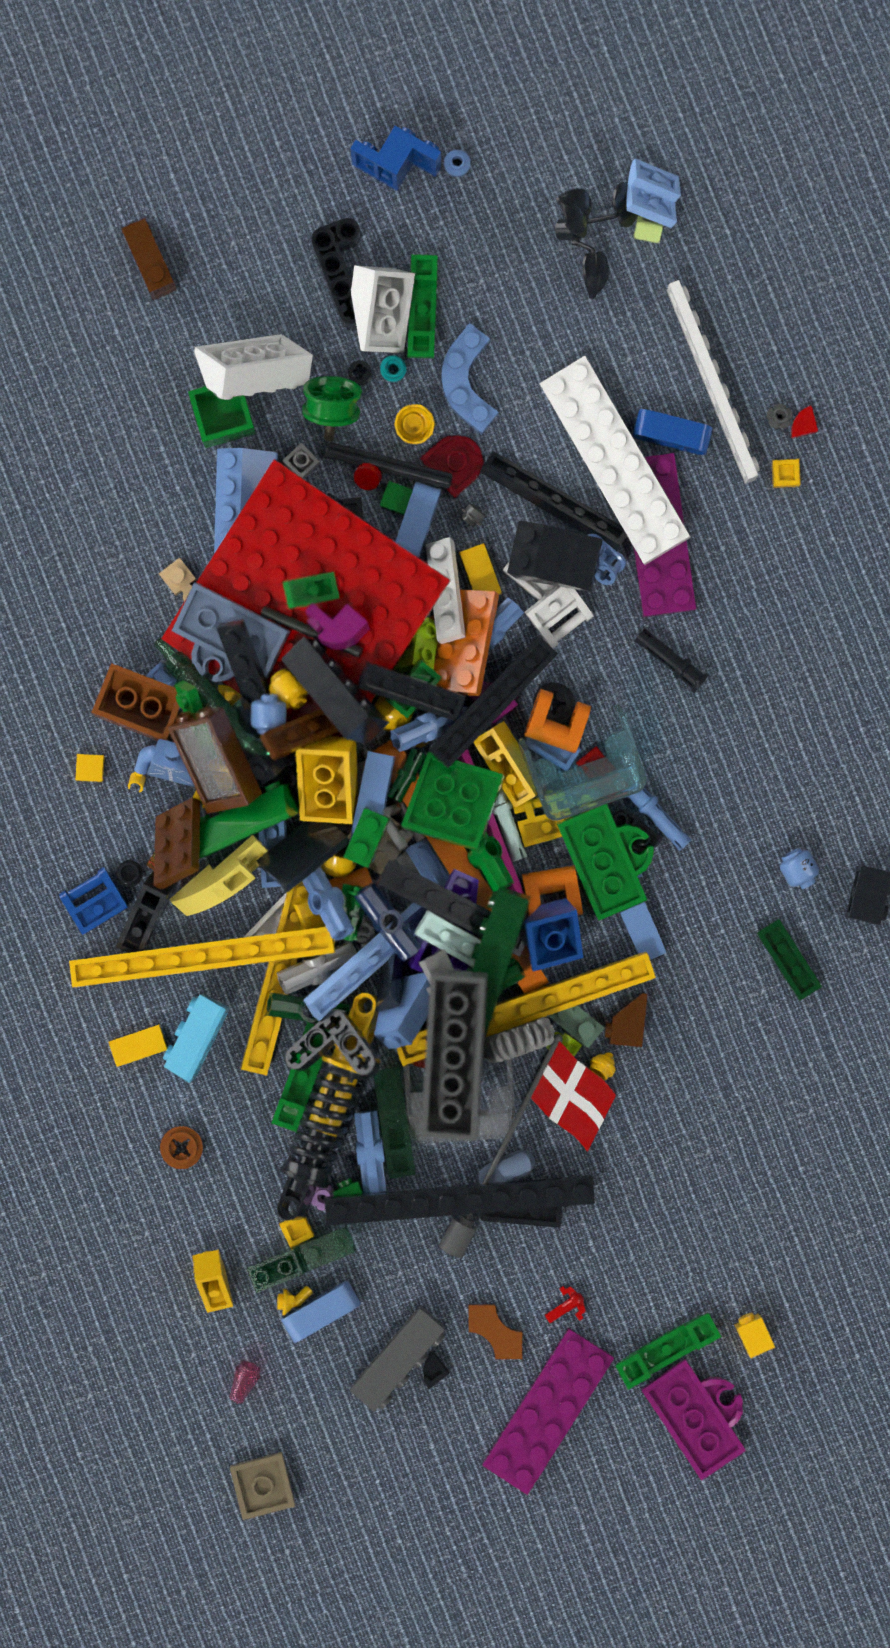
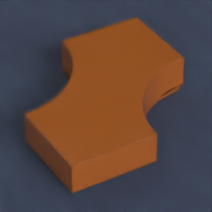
M468 1304V1331L479 1334L490 1342L494 1349L495 1359H522V1331L506 1326L498 1317L495 1304Z

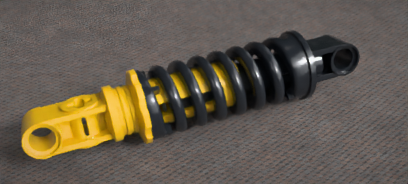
M361 993L355 997L349 1016L357 1028L362 1031V1035L367 1042L371 1044L375 1036L374 1033L379 1014L375 1010L377 996ZM371 999L373 1007L370 1012L366 1013L364 1004L367 1000ZM355 1036L347 1041L349 1051L357 1047L358 1040ZM336 1044L332 1056H322L320 1075L325 1077L324 1079H315L314 1083L321 1087L320 1091L310 1092L309 1097L315 1100L314 1106L306 1105L304 1111L311 1115L309 1119L301 1118L299 1121L301 1126L309 1129L308 1134L302 1132L294 1134V1138L304 1142L303 1147L291 1145L289 1148L291 1153L299 1156L298 1161H295L296 1157L289 1155L280 1168V1171L288 1176L277 1204V1213L283 1220L295 1221L303 1219L308 1213L316 1188H328L329 1181L327 1177L333 1171L332 1166L328 1162H334L338 1157L336 1151L332 1148H340L343 1141L338 1135H343L348 1131L347 1126L342 1121H350L353 1114L347 1108H353L358 1104L357 1099L352 1094H360L363 1087L358 1082L363 1083L367 1079L366 1076L354 1071ZM360 1054L359 1056H357V1057L362 1058V1060H363L364 1062L366 1061V1060H365L366 1058L362 1057L361 1054ZM292 1201L297 1206L294 1215H291L289 1212V1205Z

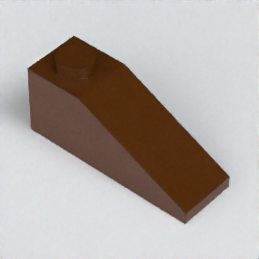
M143 218L121 228L153 301L177 291L146 219Z

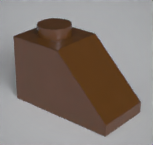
M639 993L611 1016V1022H606L604 1038H609V1044L642 1047L648 994Z

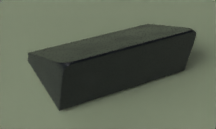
M396 953L381 967L375 1007L376 1012L400 1006L406 963L401 961Z

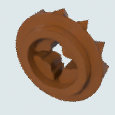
M187 1126L174 1127L166 1132L161 1140V1156L173 1168H190L199 1161L203 1153L202 1139L197 1131ZM173 1139L180 1143L189 1139L190 1141L186 1148L191 1155L181 1152L174 1156L178 1147Z

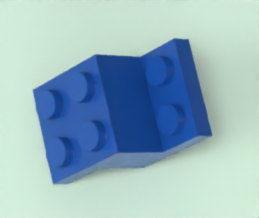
M394 126L379 152H377V148L366 141L361 143L355 140L350 148L353 166L397 191L413 164L435 177L441 169V151H439V147L431 141L425 140L423 142L416 138V134L406 127L400 129Z

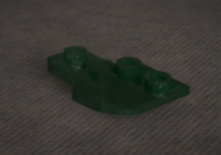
M399 1067L381 1069L373 1077L389 1179L416 1175Z
M344 1226L270 1256L247 1267L246 1270L255 1292L258 1293L355 1253L357 1250L347 1226Z

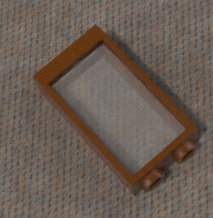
M208 706L198 710L196 713L191 714L190 711H186L175 717L176 721L168 727V730L207 813L247 806L262 794L223 707L212 709Z

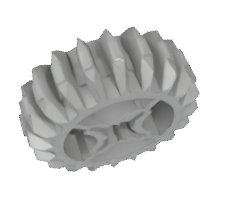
M542 1017L486 1037L484 1051L490 1062H502L552 1044L555 1039V1031L553 1025L550 1024L549 1018Z

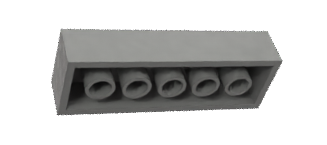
M434 969L431 973L421 1137L467 1141L477 1140L480 1126L489 973Z

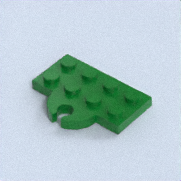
M606 802L557 822V826L598 921L647 900L637 876L646 871L652 862L653 845H647L640 853L632 851V843L635 840H645L649 837L644 830L630 824L616 826Z

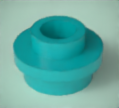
M398 356L386 357L380 365L381 375L388 382L402 380L406 374L404 360ZM390 366H397L398 372L395 374L388 371Z

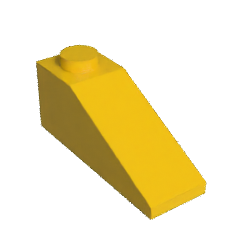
M505 721L480 735L473 742L490 770L504 774L505 778L501 787L514 808L537 795L519 744Z

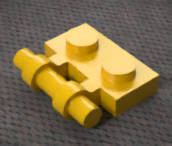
M552 790L544 792L545 795L532 798L517 808L512 806L515 814L526 813L527 819L517 822L524 848L562 837L557 822L571 817L569 807L558 810L556 804L566 800L563 790L554 793ZM548 805L550 813L535 817L533 809Z

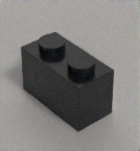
M863 865L857 866L845 918L873 925H881V921L886 920L889 906L885 904L887 896L890 895V872Z

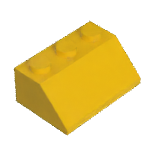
M330 736L297 750L296 763L300 821L353 824L359 797L356 741L346 739L345 737Z

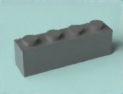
M420 1305L350 1386V1392L373 1412L378 1407L381 1409L385 1408L392 1399L390 1393L397 1386L401 1389L410 1378L408 1372L414 1366L419 1368L428 1357L425 1354L431 1346L436 1348L444 1339L445 1325Z

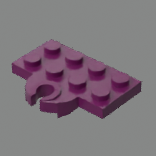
M683 1359L643 1386L641 1391L702 1481L746 1451L732 1430V1427L740 1420L743 1413L742 1397L738 1393L734 1395L730 1403L720 1402V1393L724 1390H732L735 1385L722 1377H708L700 1381L686 1359Z

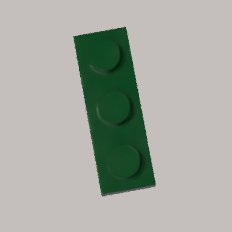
M780 919L775 920L756 932L759 940L798 1001H801L822 987Z

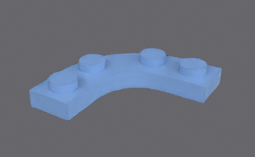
M469 323L451 345L445 356L442 367V386L446 400L452 410L482 435L497 417L498 412L478 397L471 389L468 376L473 362L488 345L490 338Z

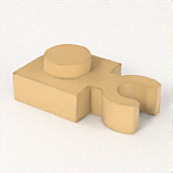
M179 558L159 573L175 596L180 592L184 593L183 600L185 601L192 588L191 584L196 581V578L183 561Z

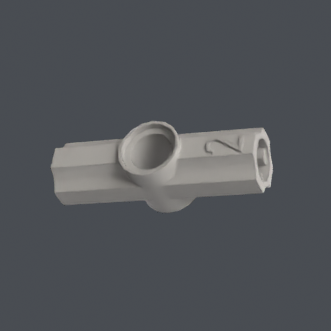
M348 941L336 946V953L303 957L302 962L277 972V978L284 993L288 995L310 984L318 985L325 982L357 953L352 942Z

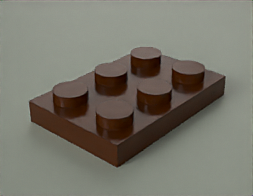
M193 797L156 816L154 886L161 890L199 871L200 801Z

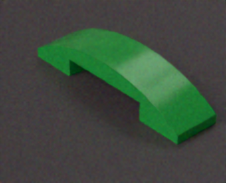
M411 254V273H415L409 312L408 358H434L438 255Z
M307 1022L302 1037L311 1028H313L315 1024ZM322 1034L315 1036L313 1040L315 1048H319L323 1044L324 1037ZM298 1053V1054L296 1055L297 1058H298V1060L296 1061V1063H299V1064H300V1063L302 1062L301 1059H300V1057L302 1056V1054H299V1053ZM322 1057L305 1071L290 1070L271 1122L272 1124L297 1132L300 1125L299 1121L303 1117L304 1108L309 1100V1094L317 1078Z
M705 1313L652 1340L622 1359L615 1367L626 1388L629 1390L652 1377L651 1374L693 1350H699L721 1338V1335L710 1314Z

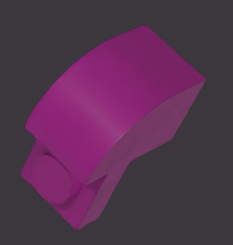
M313 603L305 610L309 618L307 623L318 633L323 630L318 635L321 644L331 649L341 650L355 645L370 629L368 622L349 605H346L333 620Z

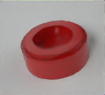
M371 463L360 464L354 473L356 485L363 490L375 489L382 477L379 468Z

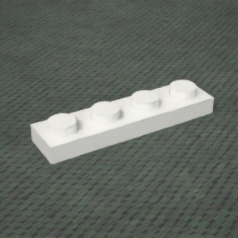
M448 537L426 544L428 565L451 580L433 607L437 641L441 644L466 637L454 541Z

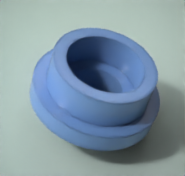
M462 150L449 152L444 160L445 170L454 177L465 175L470 168V158L467 153ZM455 159H460L462 164L455 166L452 162Z

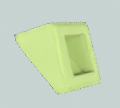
M638 215L634 238L659 243L663 225Z

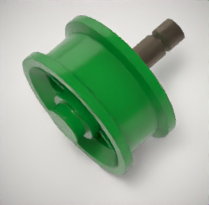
M320 376L305 382L303 393L307 397V401L302 406V414L309 421L324 425V440L332 442L335 440L336 426L350 425L360 418V408L357 406V401L362 396V389L356 382L337 376Z

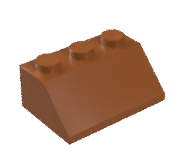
M111 663L91 713L99 719L156 741L158 739L171 741L172 736L168 727L176 721L175 717L181 714L182 709L176 701L177 691L175 687Z

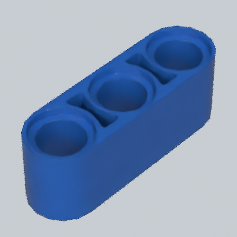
M640 409L632 436L642 441L673 449L706 455L713 428L703 423L652 410Z

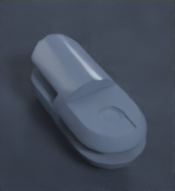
M517 1150L501 1157L488 1183L512 1182L528 1175L535 1167V1157L527 1150ZM493 1162L485 1165L480 1170L479 1182L481 1184Z

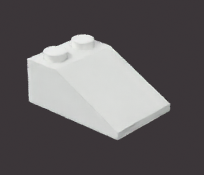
M354 265L351 296L359 344L362 351L404 353L415 273L394 268Z

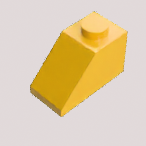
M219 1249L192 1255L195 1282L207 1313L233 1307L226 1270Z

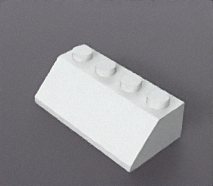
M282 334L195 347L194 351L206 387L214 392L218 398L225 400L232 399L234 396H252L258 392H275L276 389L283 388L295 389L297 386L304 385L310 377L313 356Z

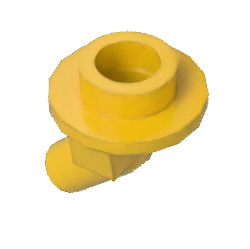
M305 1286L297 1295L293 1296L284 1288L283 1294L278 1293L277 1310H282V1315H286L291 1309L302 1305L313 1294V1291L308 1286Z

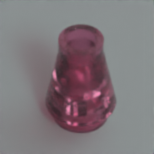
M241 1361L240 1365L236 1366L229 1395L232 1401L239 1404L244 1403L245 1398L260 1379L259 1373L261 1369L257 1365L249 1361Z

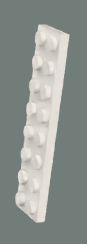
M583 356L541 382L542 389L643 564L646 565L691 538L587 358Z

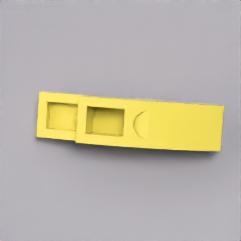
M252 835L216 868L208 865L169 900L186 916L205 911L230 898L253 881L255 876L252 872L259 866L256 860L269 850Z

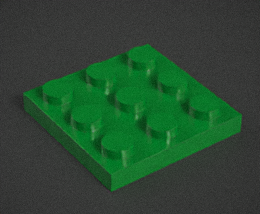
M428 752L404 816L402 828L479 852L505 778L504 774L457 760L447 769Z

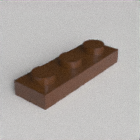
M319 709L263 732L260 739L271 758L275 760L335 735L340 731L324 711Z

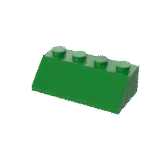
M278 781L265 787L266 793L258 796L247 806L218 811L219 815L213 818L209 814L201 817L199 859L216 853L299 814V804L290 784L281 785Z

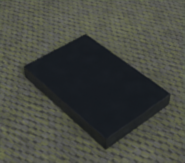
M305 821L256 861L259 867L289 892L348 845L350 841L332 823Z

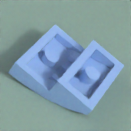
M635 158L632 161L628 179L627 211L672 228L677 222L675 202L681 196L679 176Z

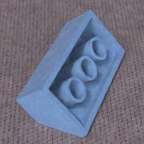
M247 448L217 449L214 553L274 459L278 461L277 452Z

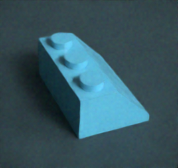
M199 994L198 998L193 997L187 1008V1011L190 1012L187 1021H181L175 1032V1035L178 1036L175 1045H169L163 1059L166 1060L164 1067L185 1081H194L220 1031L230 1007L204 994Z

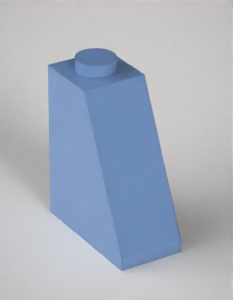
M425 973L404 977L400 1006L380 1011L378 1014L374 1035L388 1049L411 1045L428 1017L429 993L426 988L430 986V983Z

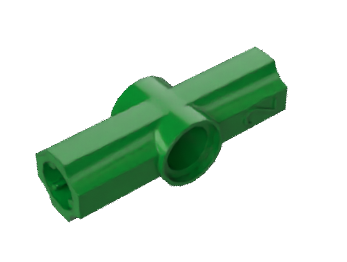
M485 832L479 852L470 849L467 853V858L474 868L481 869L491 889L497 893L500 886L508 888L514 884V881L500 857L502 855L501 844L497 839L488 836L487 832Z

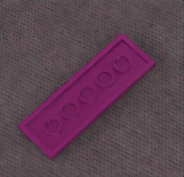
M674 453L644 457L684 525ZM687 540L646 565L643 564L633 546L643 618L695 611L696 604Z
M568 1328L483 1461L482 1466L528 1495L614 1360V1356L571 1328Z

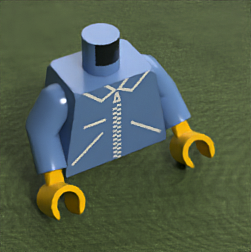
M158 739L156 746H147L140 751L134 768L135 772L130 775L128 789H130L131 784L136 783L140 785L139 792H142L146 781L145 774L195 787L175 743L163 739ZM196 790L193 795V798L201 801Z

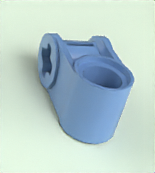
M589 534V535H588V536H592V537H596V538L602 539L600 536H598V535H596V534ZM603 540L595 578L604 585H611L615 582L617 573L625 568L626 560L621 553L614 550ZM616 559L617 562L615 563V565H614V566L611 565V564L614 562V560Z

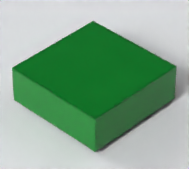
M389 481L380 507L404 516L413 490Z

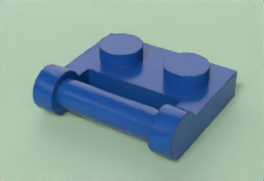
M105 867L97 871L98 874L68 892L65 890L59 894L61 901L82 935L129 908ZM104 882L107 887L106 890L80 906H75L74 900Z

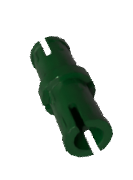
M411 748L402 768H398L396 772L398 776L388 793V797L395 798L400 803L403 802L402 800L411 783H415L417 779L415 775L426 758L425 754L421 752L418 754L416 749Z

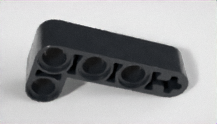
M344 218L316 229L312 234L311 240L313 251L341 324L348 330H357L356 320H351L347 313L346 306L350 304L354 314L351 296L352 280L341 254L343 251L354 248L360 242V228L357 221L352 218ZM345 229H353L355 231L354 236L351 238H345L341 233ZM321 238H328L331 241L326 247L318 246L317 242ZM330 262H337L340 265L339 269L334 272L328 271L326 266ZM340 286H345L349 289L348 294L345 296H339L335 291Z

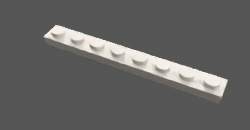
M677 280L668 285L667 293L745 484L757 478V472L760 471L758 462L754 456L751 457L747 449V447H750L748 437L745 432H740L737 424L740 422L739 415L736 409L731 408L727 400L730 398L728 388L725 383L721 384L718 374H720V369L716 360H711L708 339L706 335L701 336L698 328L700 326L699 317L695 310L691 311L688 304L690 301L689 292Z

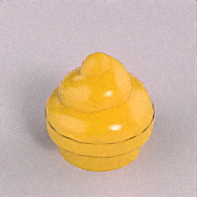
M612 1053L596 1055L590 1061L591 1066L589 1069L604 1081L608 1077H612L616 1071Z

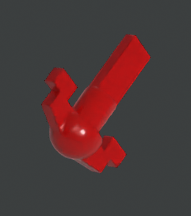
M565 1286L559 1288L563 1296L568 1293L571 1298L545 1315L549 1324L575 1307L579 1310L575 1314L579 1321L584 1319L582 1314L587 1311L583 1296L571 1286L567 1289Z

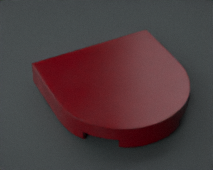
M459 435L447 436L441 439L420 458L425 467L448 472L453 475L452 484L446 490L454 499L477 480L483 466L482 452L477 443L469 437Z

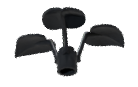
M621 182L616 186L613 193V207L616 212L611 215L589 219L588 215L592 209V202L589 193L584 189H571L556 198L564 215V219H559L555 225L557 239L572 241V246H579L589 251L583 258L582 269L590 299H594L606 285L609 277V263L604 252H596L594 247L580 240L587 234V224L612 220L617 217L621 227H629L635 222L638 215L627 211L628 182Z

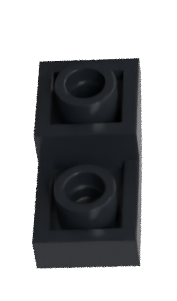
M620 803L611 813L616 826L623 824L635 825L644 830L649 836L645 840L637 839L632 843V849L637 851V853L642 852L647 845H653V849H655L663 840L659 834L644 824L636 815Z

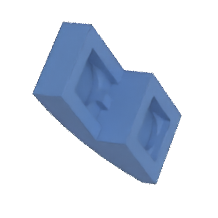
M645 902L620 912L637 954L646 951L651 960L666 953Z

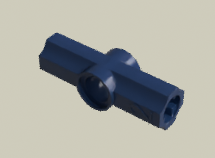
M374 882L358 891L354 898L371 919L374 929L383 935L401 961H405L417 953L421 945L404 924L401 914L392 908ZM387 914L392 918V925L389 929H386L383 925V919Z

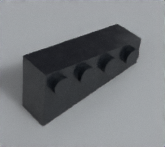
M303 637L281 660L346 739L368 744L390 722L360 691L358 686L343 672L341 665L327 655L326 647L319 640Z

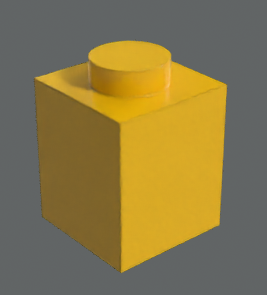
M745 1314L738 1319V1323L734 1324L750 1358L775 1348L759 1314Z

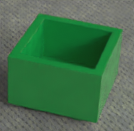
M206 386L188 391L205 449L256 434L245 395L234 396L232 399L225 400L218 398Z

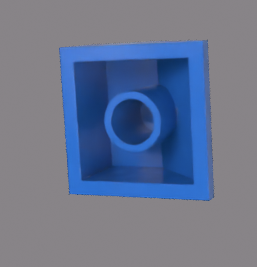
M566 898L540 905L524 921L531 970L533 972L583 958L577 909Z

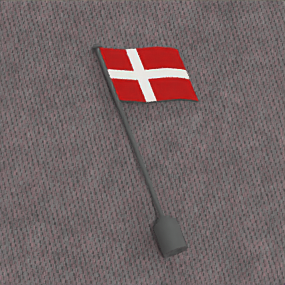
M560 1034L554 1035L555 1039L482 1184H488L530 1099L537 1104L548 1118L573 1135L588 1152L616 1095L601 1077L580 1063L561 1043L563 1038ZM472 1214L452 1218L439 1244L443 1251L457 1258H463L477 1230L473 1225L474 1221L471 1219Z

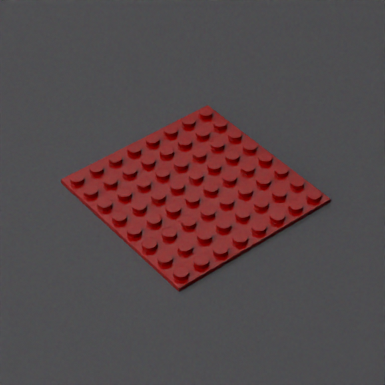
M274 459L196 583L261 615L264 606H267L308 624L309 618L305 610L309 606L289 609L283 582L334 572L340 598L314 605L331 620L346 605H349L368 622L370 629L355 644L363 648L359 658L342 650L326 647L327 655L331 659L336 660L343 668V672L357 685L367 661L393 670L451 580ZM183 603L161 639L192 660L191 653L195 643L172 631L183 608ZM274 622L290 630V633L269 678L266 679L269 686L271 684L270 679L274 674L283 669L290 670L281 659L303 637L315 640L314 638ZM213 659L209 662V673L216 675L220 671V664L217 660ZM235 677L228 681H222L241 694ZM360 689L372 702L376 694ZM308 693L305 698L307 701L301 708L293 710V708L287 709L286 721L295 720L321 708ZM339 732V733H337V734H335V735H332V736L344 737L341 732Z

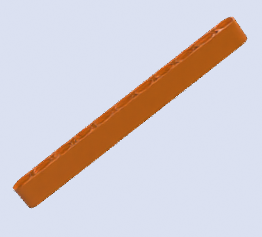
M389 740L372 752L395 756L391 782L394 783L398 776L396 772L398 768H402L407 755L404 751L399 752L393 746L392 741ZM418 773L415 775L417 778L415 783H411L403 798L407 807L419 778ZM426 836L450 875L453 869H456L479 880L476 904L491 911L492 908L487 906L492 891L479 870L470 864L466 849ZM526 945L520 957L513 953L512 957L519 961L526 975L525 978L517 982L523 993L539 989L549 983L542 970L534 972L531 970L529 949Z

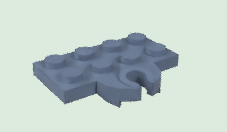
M199 583L193 584L172 629L173 632L195 643L191 653L192 664L195 665L202 676L208 674V665L211 660L215 659L219 662L220 671L213 676L212 681L214 682L228 681L234 678L233 671L216 630L219 623L244 619L266 679L269 678L290 633V630Z

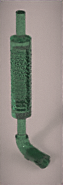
M161 638L157 639L154 645L167 659L165 667L178 682L184 680L196 687L203 708L208 706L212 709L224 708L236 737L240 740L241 747L253 754L270 756L261 739L248 734L237 722L239 713L216 687L198 672L188 656L183 652L175 653Z

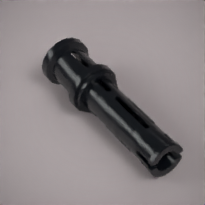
M646 628L635 639L636 643L673 672L672 675H674L676 680L681 679L691 687V692L695 693L709 676L707 673L703 674L694 667L689 658L683 659Z

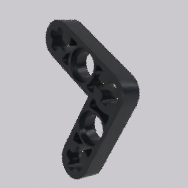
M338 1010L331 1011L289 1048L285 1056V1062L289 1068L305 1071L336 1044L358 1074L372 1077L380 1069L379 1057L349 1015ZM337 1018L341 1019L339 1029L335 1027L337 1025L335 1021ZM322 1034L324 1037L323 1044L319 1048H315L313 1040L316 1035ZM355 1036L358 1040L357 1047L349 1051L347 1041ZM298 1053L302 1054V1056L300 1057L302 1062L300 1064L296 1063V1061L298 1060L296 1055ZM361 1054L362 1057L370 1060L368 1062V1069L363 1068L365 1066V1062L362 1060V1058L357 1056Z

